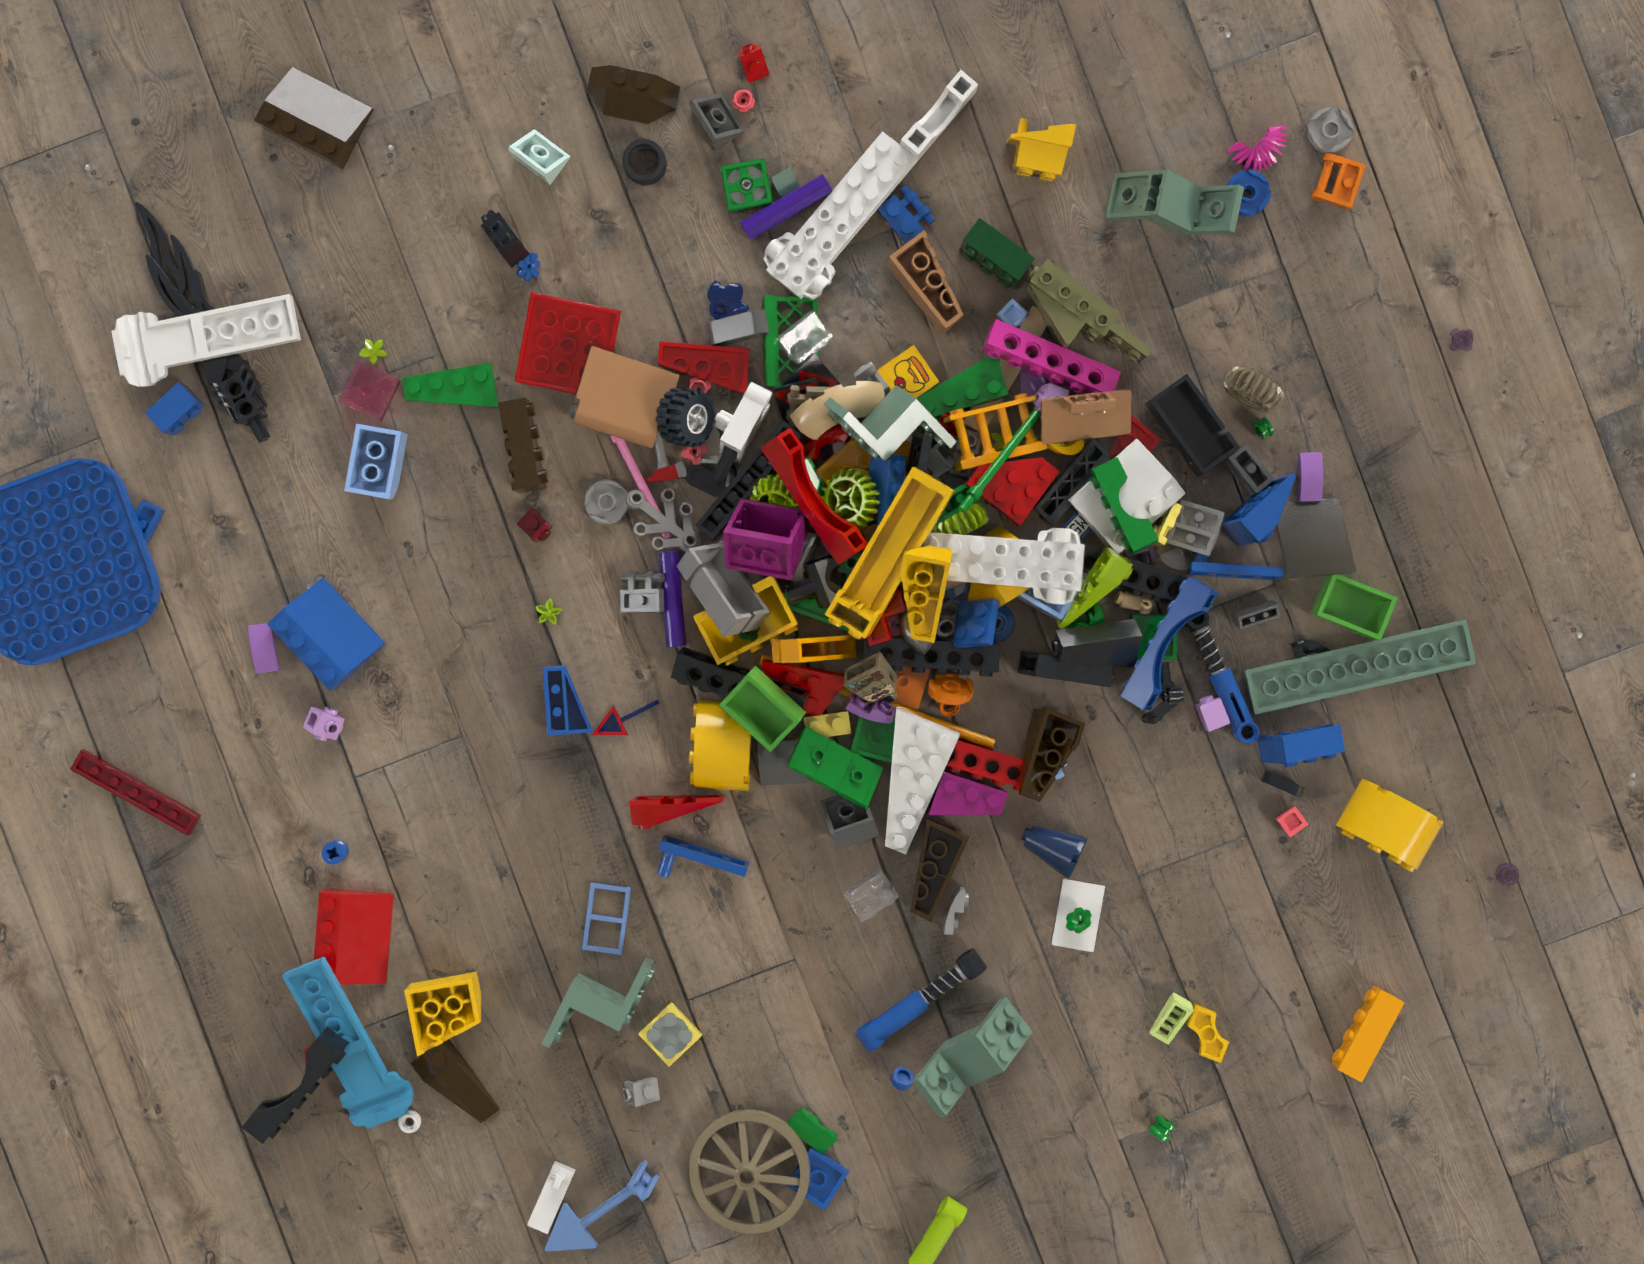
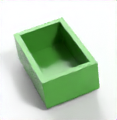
M1326 573L1310 616L1368 639L1381 640L1398 598L1337 573Z
M756 666L719 704L722 709L769 752L784 739L806 713Z

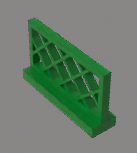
M764 295L761 299L762 310H766L769 334L762 336L765 389L782 386L779 383V373L784 367L791 374L794 372L787 364L795 356L802 363L805 362L798 354L805 345L819 358L817 298L811 300L805 297L800 299L798 297ZM777 302H786L792 310L783 317L777 311ZM791 302L799 303L796 306H794ZM802 302H812V312L807 318L797 309ZM794 311L804 320L796 329L786 320ZM783 322L793 331L786 340L778 334V327ZM805 322L812 328L813 335L808 340L798 332ZM794 334L804 342L797 351L787 343ZM812 338H813V346L809 343V341H810ZM778 339L782 342V344L779 347ZM783 345L793 353V356L786 363L778 356V350Z

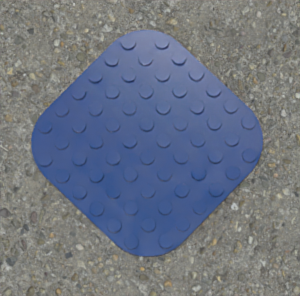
M77 458L0 486V653L23 665L46 664L138 630L152 618L160 600V579L126 485L114 469L97 460Z

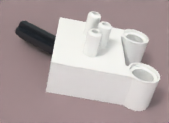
M753 382L748 386L734 415L721 410L715 417V427L724 431L720 439V454L722 455L712 474V478L717 482L723 483L734 461L740 464L770 409L771 404L768 402L772 392Z

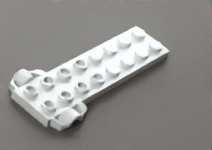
M882 131L795 236L787 232L769 243L763 258L768 266L766 269L767 273L800 299L805 297L814 300L820 296L823 289L830 285L836 271L831 265L832 262L917 163V157Z
M290 294L158 321L157 316L153 313L138 312L135 315H123L116 320L115 330L111 331L119 373L127 379L129 384L137 387L155 385L156 382L167 377L169 367L301 340L293 297Z
M1051 528L1046 531H1040L1038 541L931 532L922 546L931 545L952 549L948 581L1032 587L1034 597L1052 604L1069 603L1073 601L1076 592L1081 591L1085 544H1081L1079 534L1072 529Z

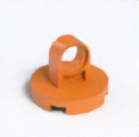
M955 672L936 674L935 679L930 678L928 685L929 695L938 702L942 715L948 717L957 714L960 704L970 701L974 691L973 682L968 677H966V680L959 678V675H956L957 673ZM944 704L953 705V707L948 709L944 708L943 706Z

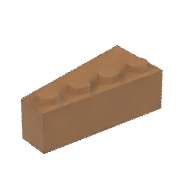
M923 230L890 255L885 265L937 331L943 335L961 320L963 313L952 289L945 279L946 276L943 269L939 266L933 247L931 248L928 242V236L925 230Z

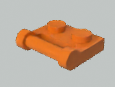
M1326 153L1323 158L1324 166L1316 190L1312 192L1311 199L1350 210L1353 206L1366 164ZM1337 165L1339 166L1331 194L1325 192L1332 167Z

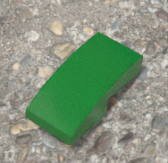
M800 1108L787 1121V1124L802 1140L822 1154L838 1140L835 1132L819 1124V1118L803 1108Z

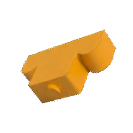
M852 635L771 640L773 663H801L856 658L855 637Z

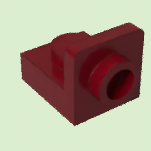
M531 508L517 523L531 537V540L536 543L545 541L551 534L549 530L553 527L534 508Z

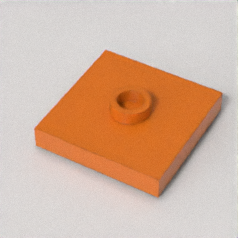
M888 653L886 660L891 658V654ZM903 658L904 661L911 662V660ZM903 667L902 671H895L897 675V697L893 702L918 710L931 669H925V673L911 672L912 668Z

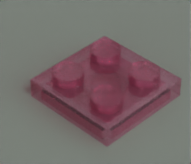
M358 360L339 401L382 422L401 381Z

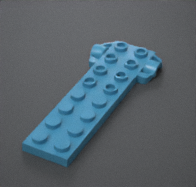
M325 956L286 971L282 977L315 1037L318 1038L328 1026L349 1043L344 1049L346 1053L344 1058L338 1065L333 1063L332 1067L345 1089L339 1096L342 1107L348 1109L349 1119L354 1126H365L369 1129L406 1115L409 1110L408 1107L413 1103L414 1091L411 1083L400 1077L396 1071H387Z

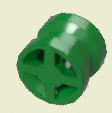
M1157 1114L1154 1125H1150L1148 1131L1167 1143L1170 1139V1133L1175 1131L1177 1126L1164 1116Z

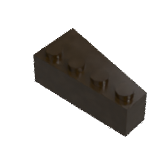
M525 397L499 402L502 429L504 434L508 433V438H505V449L508 456L512 457V460L508 463L509 473L515 479V482H511L512 491L521 494L547 489L546 483L549 482L547 470L542 467L541 461L544 460V453L542 447H538L537 438H540L538 425H534L532 416L536 415L533 402L530 403Z
M928 818L926 822L910 909L911 913L930 922L969 839V836L931 818Z

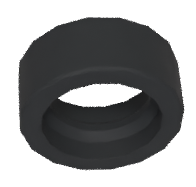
M637 139L628 145L622 157L623 167L628 177L636 184L643 186L653 185L665 174L667 167L665 154L661 146L652 140ZM648 149L656 154L658 165L653 173L643 176L633 170L631 161L637 151Z

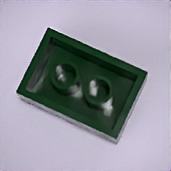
M981 218L976 221L965 236L960 247L961 255L970 262L973 260L981 265L980 269L984 273L995 275L999 278L998 282L1007 289L1010 287L1012 289L1016 288L1035 260L1033 256Z

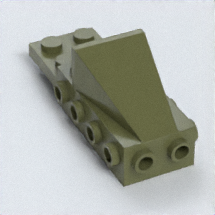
M1048 259L1045 260L1040 268L1035 266L1026 279L1028 285L1025 290L1030 293L1057 345L1067 348L1078 332L1081 331L1083 333L1082 336L1091 343H1098L1103 337L1106 338L1105 342L1110 347L1122 350L1124 357L1133 363L1135 361L1140 363L1153 350L1116 322L1121 315L1118 311Z

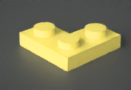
M848 711L803 717L805 726L828 739L831 736L851 734Z

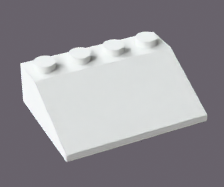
M1135 439L1116 456L1128 477L1126 483L1119 491V501L1123 510L1130 516L1138 519H1149L1152 524L1186 494L1174 477L1138 439ZM1089 481L1069 501L1103 544L1120 553L1124 549L1120 538H1123L1119 529H1114L1110 518L1113 516L1109 509H1104L1100 501L1102 494L1099 488L1095 490L1091 481Z

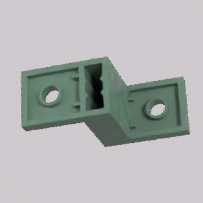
M1168 169L1117 173L1114 175L1105 218L1110 221L1147 219L1178 235L1235 233L1244 187L1239 184L1201 187ZM1221 206L1219 213L1215 215L1216 209Z
M897 385L861 423L832 398H829L824 403L830 410L827 414L836 423H839L842 429L850 437H853L864 451H867L875 459L879 456L886 461L919 425L922 427L920 430L923 433L933 435L932 439L940 446L945 444L952 448L957 442L916 398Z
M648 957L645 958L627 996L578 973L572 981L541 1044L550 1048L553 1042L558 1043L567 1027L563 1023H568L575 1010L617 1031H620L622 1025L627 1027L635 1011L632 1005H638L645 991L642 985H648L655 971V968L651 967L654 960Z
M1005 996L999 999L980 1025L944 1041L912 1082L939 1118H942L949 1113L966 1088L1004 1072L1033 1032ZM939 1082L942 1085V1089H940L938 1086Z

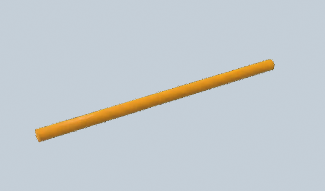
M762 654L759 665L762 666L763 659L772 660V657ZM845 686L838 692V694L848 698L852 693ZM890 702L895 708L899 707L959 732V738L991 750L994 746L995 739L898 703Z

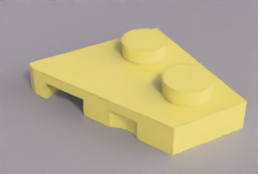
M1178 503L1173 504L1160 516L1162 518L1158 525H1153L1159 538L1158 542L1154 544L1155 547L1166 544L1167 538L1165 536L1169 529L1173 528L1182 505Z

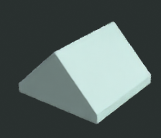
M535 129L508 148V151L515 160L549 185H551L570 159L567 153Z

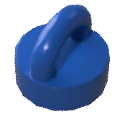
M906 1067L896 1068L890 1077L893 1086L901 1091L908 1090L914 1080L913 1073Z

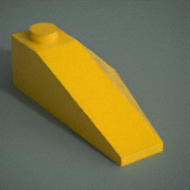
M928 545L904 551L900 577L908 612L907 617L911 639L935 642L951 564L952 549Z

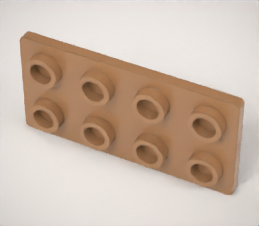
M1129 389L1041 400V442L1043 444L1131 433V391Z

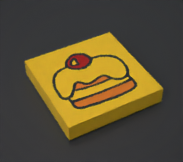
M915 345L877 370L890 390L897 385L914 398L920 397L939 383V380Z

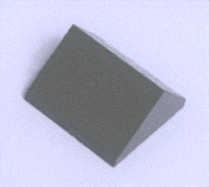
M722 93L693 99L689 102L693 115L714 150H717L745 132Z

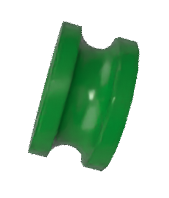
M1266 417L1261 418V422L1255 421L1253 423L1260 439L1264 440L1267 435H1274L1273 427Z

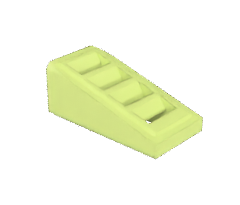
M1173 992L1151 1027L1149 1034L1169 1045L1194 1011L1192 1003ZM1173 1012L1174 1014L1178 1015V1018L1172 1016L1170 1013ZM1165 1020L1170 1021L1171 1023H1173V1026L1169 1025L1168 1023H1166V1022H1164V1021H1165ZM1163 1027L1164 1029L1168 1030L1169 1033L1166 1034L1165 1032L1159 1030V1028Z

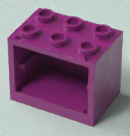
M740 499L723 532L725 568L792 580L807 548V517L803 511L791 507Z

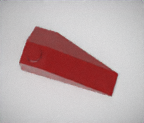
M724 795L634 796L629 801L632 825H638V829H652V825H657L724 801Z

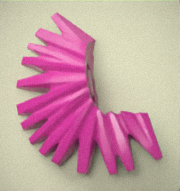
M1286 125L1268 127L1263 138L1252 149L1237 141L1226 151L1229 153L1238 150L1232 161L1238 159L1235 163L1238 165L1246 159L1243 168L1245 170L1248 169L1251 162L1254 171L1257 168L1259 171H1262V167L1266 170V163L1271 167V162L1274 164L1277 162L1271 152L1282 155L1277 147L1285 148L1286 146L1281 142H1287V140L1281 137H1287V133H1279L1281 130L1286 129Z

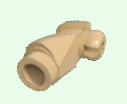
M1119 590L1114 598V603L1118 604L1120 608L1137 610L1143 615L1150 613L1153 604L1150 599H1142L1139 595L1128 591L1123 592Z

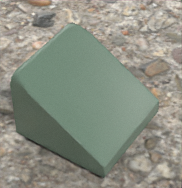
M790 167L771 178V183L780 198L800 187Z

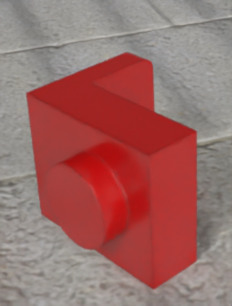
M754 43L747 44L742 47L741 51L737 52L748 83L770 76L759 45Z

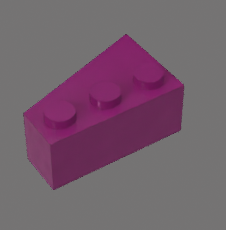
M944 770L933 793L927 813L928 815H1001L1008 792Z

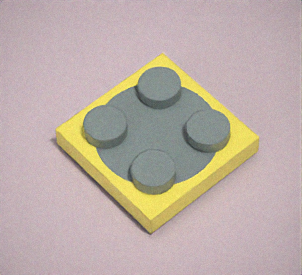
M671 1002L638 1035L670 1067L702 1036V1033Z

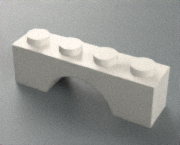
M960 70L946 86L928 113L901 139L900 145L919 160L974 96L978 84Z

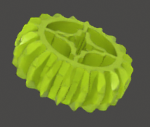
M855 469L841 470L839 473L832 474V479L826 480L828 487L822 488L825 492V496L821 497L824 502L837 515L856 525L858 530H860V527L865 528L868 526L867 521L871 522L874 520L871 514L878 512L875 509V505L880 503L875 499L880 494L878 491H874L877 484L870 482L872 477L865 475L863 471H856ZM849 482L855 483V485L853 487H850L849 489L843 488ZM851 511H855L857 513L850 519L845 517V515L847 513H850Z
M770 474L760 479L758 486L753 487L749 498L751 501L801 509L778 474L775 477Z
M981 503L971 505L965 513L958 512L935 525L931 532L967 535L988 523V513Z

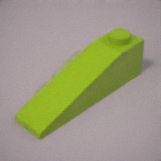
M1106 546L1084 579L1081 591H1078L1063 619L1056 621L1058 627L1063 630L1120 585L1123 579L1127 580L1133 570L1131 568L1133 565L1131 561Z

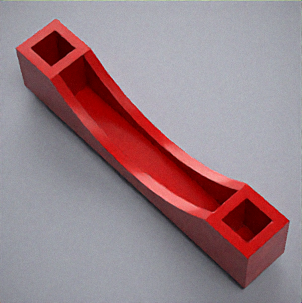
M791 428L780 433L761 447V450L838 565L868 545L856 525L837 515L818 494L807 471L804 447Z

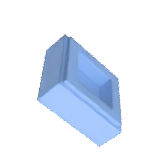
M1011 299L997 314V317L1002 322L1016 328L1029 316V313L1014 299Z

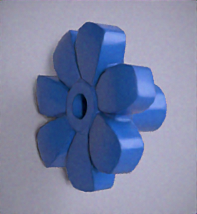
M531 252L529 256L516 264V267L519 268L516 271V275L523 277L525 281H530L531 276L537 278L539 271L535 268H540V261L537 260L538 255Z

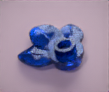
M714 281L710 285L707 297L711 303L709 313L712 318L718 320L745 313L749 310V306L741 302L743 296L741 284L732 283L724 288L718 281ZM721 306V307H723L725 310H724V311H718V310H717V307Z

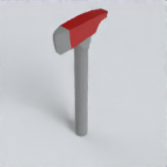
M658 431L656 441L654 442L658 467L651 477L645 478V482H662L686 477L687 471L683 462L680 461L670 466L666 459L660 431Z

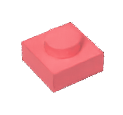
M1294 805L1275 818L1288 837H1292L1309 825Z

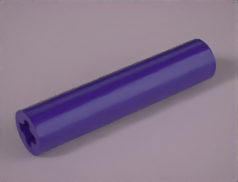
M821 174L743 220L740 224L748 239L752 240L832 192V189L824 175Z
M659 552L660 573H663L665 576L664 582H661V589H664L663 615L666 647L687 646L681 575L677 568L679 552Z

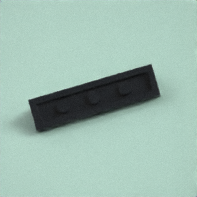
M1091 438L1033 507L1040 514L1039 517L1044 522L1054 525L1070 507L1069 499L1090 481L1092 469L1108 462L1112 455L1094 438ZM1094 446L1096 450L1088 458V452ZM1077 465H1082L1073 476V469ZM1068 482L1063 487V489L1058 493V487L1060 486V484ZM1047 500H1052L1045 510L1041 509Z

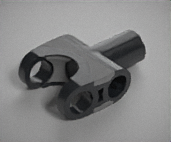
M831 554L805 563L803 568L807 577L785 585L791 605L814 596L819 608L830 606L838 590L844 586V584L834 583L830 578L832 570L838 566Z

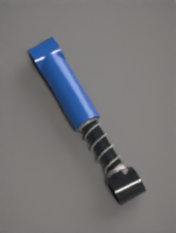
M1206 612L1200 615L1199 623L1194 624L1190 620L1185 626L1197 637L1196 641H1199L1200 650H1203L1205 655L1204 660H1207L1210 666L1208 669H1211L1212 672L1209 678L1217 696L1222 700L1230 720L1233 737L1242 743H1253L1259 737V728L1253 722L1230 667L1225 666L1222 662L1223 657L1218 653L1219 647L1215 646V638L1210 635L1209 613ZM1244 726H1248L1250 734L1243 738L1241 730Z
M971 948L960 955L956 960L957 964L954 965V969L951 971L947 970V974L942 977L939 976V979L934 983L930 982V986L926 989L922 988V991L916 989L879 1017L862 1025L855 1034L866 1050L872 1052L880 1047L888 1037L929 1009L932 1000H937V997L945 994L946 990L954 988L957 982H962V980L967 978L972 980L982 974L987 969V966L976 950Z

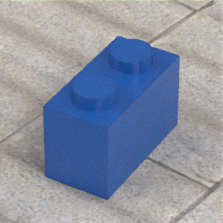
M178 382L145 414L163 433L175 435L184 429V424L189 419H194L201 413L200 409L205 404L187 385Z

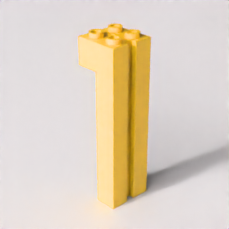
M912 467L842 589L838 590L825 615L829 617L828 621L837 627L841 625L848 627V633L857 639H861V637L865 639L871 635L902 582L900 572L904 551L920 548L924 545L954 494V489L934 479L920 469Z

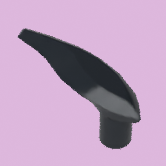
M1299 640L1290 643L1294 648V655L1297 658L1302 657L1304 651H1329L1328 648L1312 641Z

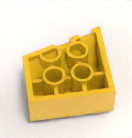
M477 972L411 983L404 990L417 1057L481 1022V990Z

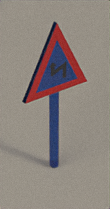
M655 700L620 718L613 705L592 735H628L622 722L658 705L659 701Z

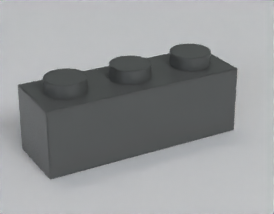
M1270 600L1233 612L1235 626L1242 630L1279 618V606L1275 601Z

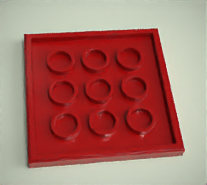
M531 292L514 382L576 395L591 346L614 353L621 311Z

